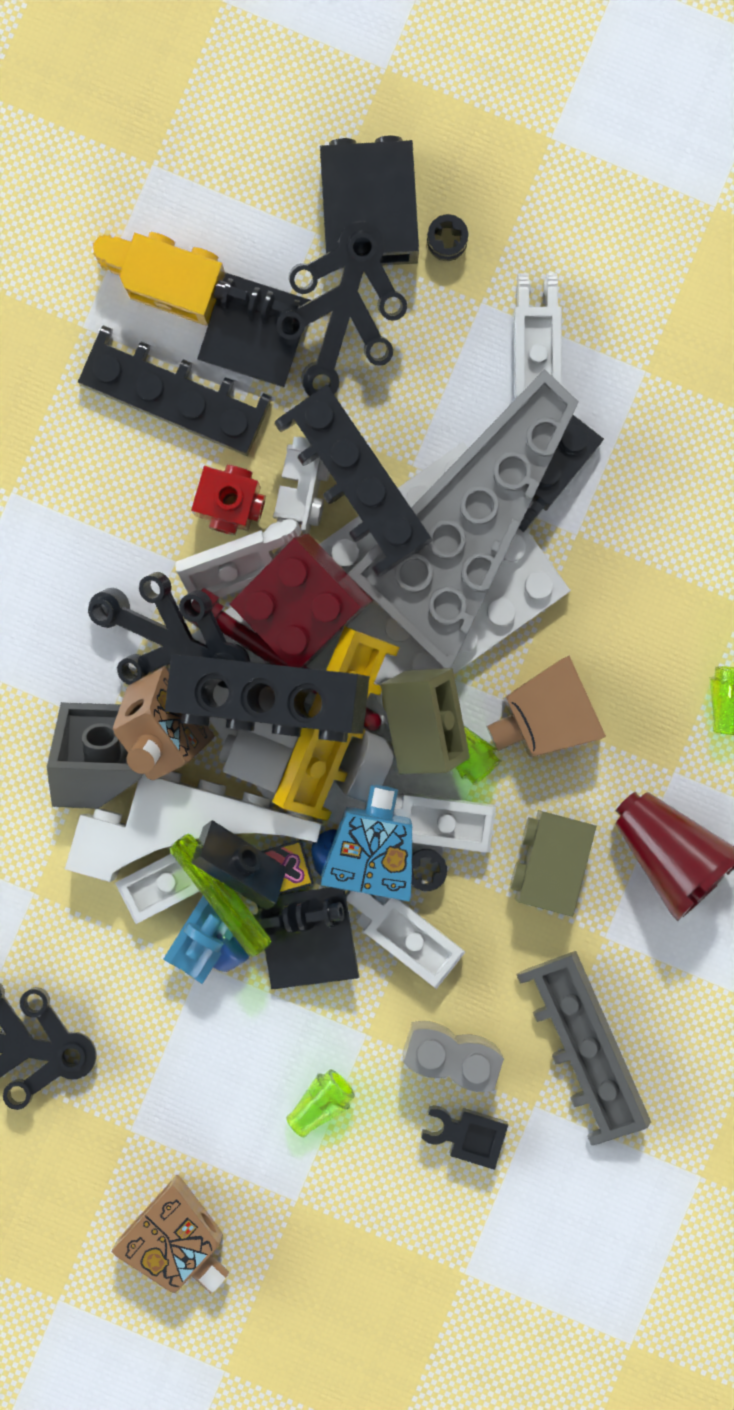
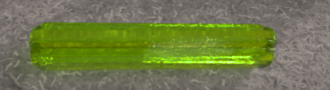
M189 833L183 835L170 846V853L246 953L251 957L260 954L271 943L270 937L232 888L191 863L198 842Z

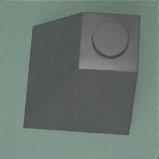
M61 702L46 767L52 807L99 809L142 778L143 774L136 773L128 766V752L114 734L113 725L121 706L120 704Z

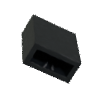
M388 135L379 137L372 143H357L354 139L340 138L330 141L329 145H321L320 159L326 253L337 248L339 235L347 225L356 221H366L376 226L384 237L385 250L380 259L382 266L417 264L419 258L413 140L402 141V138L399 136ZM365 237L358 238L353 244L354 252L359 255L365 254L370 248V242Z

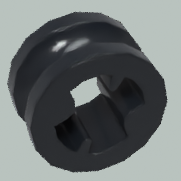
M445 214L437 217L428 228V250L439 260H456L464 253L467 247L469 235L467 225L456 215ZM443 228H451L453 236H460V242L454 240L452 248H444L443 240H435V234L441 236Z
M421 849L412 854L411 884L414 888L421 891L438 889L447 877V865L444 858L432 849ZM431 857V864L437 861L440 867L439 872L433 873V881L429 883L421 882L422 876L416 879L413 874V868L420 866V858Z

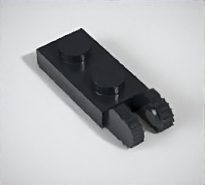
M572 415L533 496L532 501L534 503L527 509L521 521L519 529L522 532L529 528L543 509L545 511L549 509L604 440L603 437L574 415Z

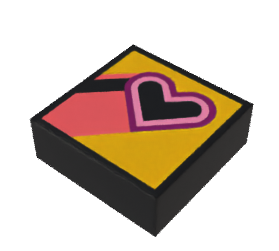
M301 839L262 851L287 867L279 894L314 884Z

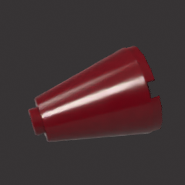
M633 792L615 810L620 815L615 823L616 827L668 911L677 921L686 916L710 894L725 877V874L729 875L734 870L733 845L653 794L646 792L640 797L636 792Z

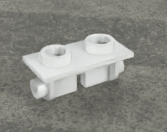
M294 437L293 444L287 445L282 478L298 481L297 489L280 486L273 518L277 519V522H282L288 518L297 520L298 524L301 525L302 533L310 534L311 525L319 526L323 511L324 499L317 498L320 480L328 481L330 472L320 457L310 464L302 466L297 457L302 451L310 447L311 444L307 438Z

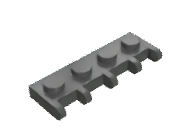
M573 951L517 973L516 976L519 983L529 982L534 979L545 1003L544 1007L533 1012L537 1022L551 1018L564 1049L552 1054L555 1064H561L570 1060L583 1091L570 1097L574 1107L589 1103L600 1128L587 1135L592 1146L647 1129L651 1124L650 1117L577 952Z

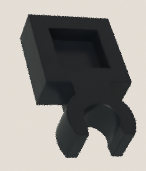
M429 1106L428 1115L441 1119L443 1127L438 1132L422 1129L421 1138L425 1142L433 1145L442 1144L445 1141L452 1142L449 1151L451 1157L495 1170L508 1128L507 1121L466 1108L462 1109L460 1119L456 1120L451 1118L449 1112L443 1107Z

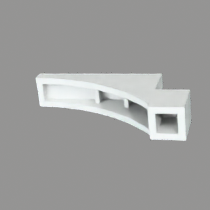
M172 771L156 780H150L143 774L142 778L138 781L127 824L120 823L121 814L101 808L95 809L93 815L88 813L80 815L65 869L111 882L117 879L121 868L156 850L184 841L198 839L203 826L211 820L234 834L284 835L312 842L318 841L323 822L314 820V817L290 810L284 812L270 808L271 799L260 795L244 792L242 800L224 795L226 786L200 779L198 787L181 783L182 774Z

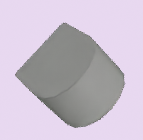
M365 731L362 739L353 737L339 766V769L348 773L345 782L334 780L346 796L367 803L370 785H383L394 757V748L391 745V740Z

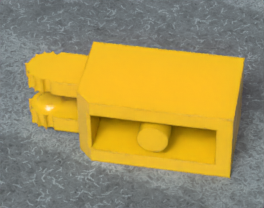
M134 232L131 242L116 236L112 238L110 234L109 236L104 234L103 236L99 235L95 242L92 243L93 255L96 257L98 264H101L102 269L105 268L106 271L110 270L111 273L119 275L131 300L208 326L216 302L214 298L215 288L219 280L223 281L225 275L223 264L218 262L219 257L216 254L198 247H193L191 252L175 247L174 240L156 232H149L148 237Z

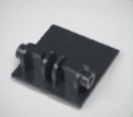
M225 272L223 281L219 280L215 288L214 298L216 302L197 360L284 388L301 336L294 340H287L281 337L276 329L275 321L278 314L283 310H295L311 300ZM293 316L286 317L282 321L281 328L285 332H294L299 324L298 319Z
M328 887L280 894L276 905L268 910L257 905V914L250 916L252 932L260 933L263 937L271 990L360 978L344 889Z

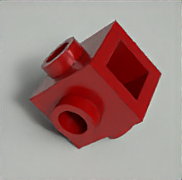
M226 465L225 471L203 466L191 511L195 517L209 520L210 529L229 535H236L237 529L249 532L251 521H260L266 495L259 494L260 484L258 480L252 479L253 472L247 469ZM237 496L235 503L231 505L224 504L228 497Z

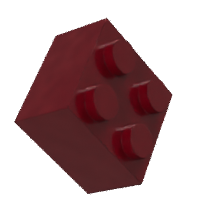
M307 533L294 537L229 605L289 667L304 668L343 631L344 626L347 627L373 600Z

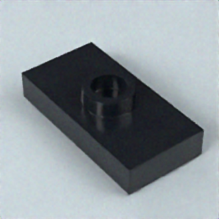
M213 820L203 826L191 861L196 867L265 910L277 904L287 869L286 866Z

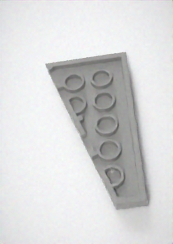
M545 369L411 507L433 541L380 577H377L372 568L379 561L386 558V555L377 543L348 573L371 598L444 668L452 667L579 401Z

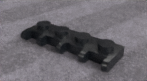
M105 325L101 327L78 379L80 386L248 457L270 406L272 396L263 393L258 400L257 407L250 406L229 397L234 380L225 377L217 392L187 379L192 368V362L183 359L176 374L146 362L151 346L141 341L134 356L108 346L113 329Z
M328 385L316 391L275 421L274 424L280 432L289 429L297 423L311 444L310 447L302 451L297 457L302 466H306L320 457L337 483L323 494L327 503L331 504L345 495L363 521L349 532L352 540L357 542L371 533L386 555V558L379 561L372 568L377 577L384 575L433 541Z

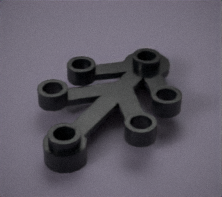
M356 221L350 223L341 231L337 248L308 264H297L289 272L288 280L293 290L300 294H308L316 288L318 279L344 267L338 286L295 310H283L278 314L275 321L276 329L280 336L287 340H294L302 335L305 326L331 312L317 361L308 364L301 375V383L308 396L318 391L313 387V380L321 374L329 377L330 382L328 386L333 394L337 392L339 376L335 366L350 318L365 344L364 354L369 362L382 366L387 364L393 356L392 344L379 333L358 292L363 272L379 297L377 306L384 318L391 321L402 318L407 311V302L399 292L394 290L380 262L385 250L384 237L381 231L369 222ZM360 237H365L370 242L369 250L363 255L356 254L353 250L354 242ZM301 270H307L312 275V280L306 287H299L294 281L295 275ZM396 297L400 300L399 310L392 314L385 312L384 304L386 300ZM288 316L297 318L299 322L297 329L291 333L285 332L281 328L282 321ZM378 342L384 343L387 348L385 355L381 358L372 357L370 354L371 347Z
M154 572L142 578L139 583V592L145 601L155 603L165 625L131 610L127 596L117 588H107L95 594L89 602L88 614L95 624L104 628L118 625L162 646L143 655L131 654L118 663V676L128 685L144 678L149 672L170 664L171 654L250 662V657L242 646L226 642L212 612L210 597L203 591H193L181 599L178 608L171 593V582L161 572ZM151 581H154L158 584L160 589L159 594H156L152 590ZM192 599L199 603L200 613L192 608ZM102 604L107 608L109 615L104 612ZM184 618L190 622H197L206 644L193 639ZM129 663L136 667L137 675L130 671ZM221 681L217 684L222 688L228 689L224 681Z
M0 983V1026L5 1032H0V1053H3L0 1055V1078L28 1058L49 1061L27 1079H15L5 1087L3 1091L4 1103L11 1109L20 1110L31 1102L35 1093L61 1076L74 1080L86 1076L96 1063L97 1051L94 1043L88 1036L67 1030L51 1007L49 994L46 990L39 987L29 989L20 998L21 1011L26 1016L36 1017L51 1041L34 1039L5 998V989ZM37 994L42 998L43 1006L41 1010H33L29 1007V995ZM72 1048L79 1052L80 1062L78 1064H70L66 1061L64 1054L67 1049ZM18 1086L24 1089L26 1093L25 1101L17 1102L12 1098V1087Z

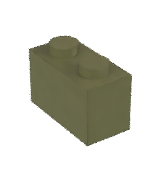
M453 668L408 670L381 683L382 705L387 713L392 738L391 745L394 748V756L396 757L399 774L447 773L470 758Z
M540 810L537 812L536 819L528 817L522 837V844L528 846L524 864L516 862L510 883V889L517 891L516 901L573 917L597 826Z

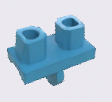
M208 887L163 960L181 969L203 984L221 956L220 950L224 945L216 935L221 933L222 937L230 941L248 911L211 887Z

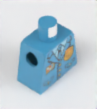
M370 785L366 810L346 807L322 869V886L410 902L412 822L410 818L394 815L398 795L397 789L381 785Z

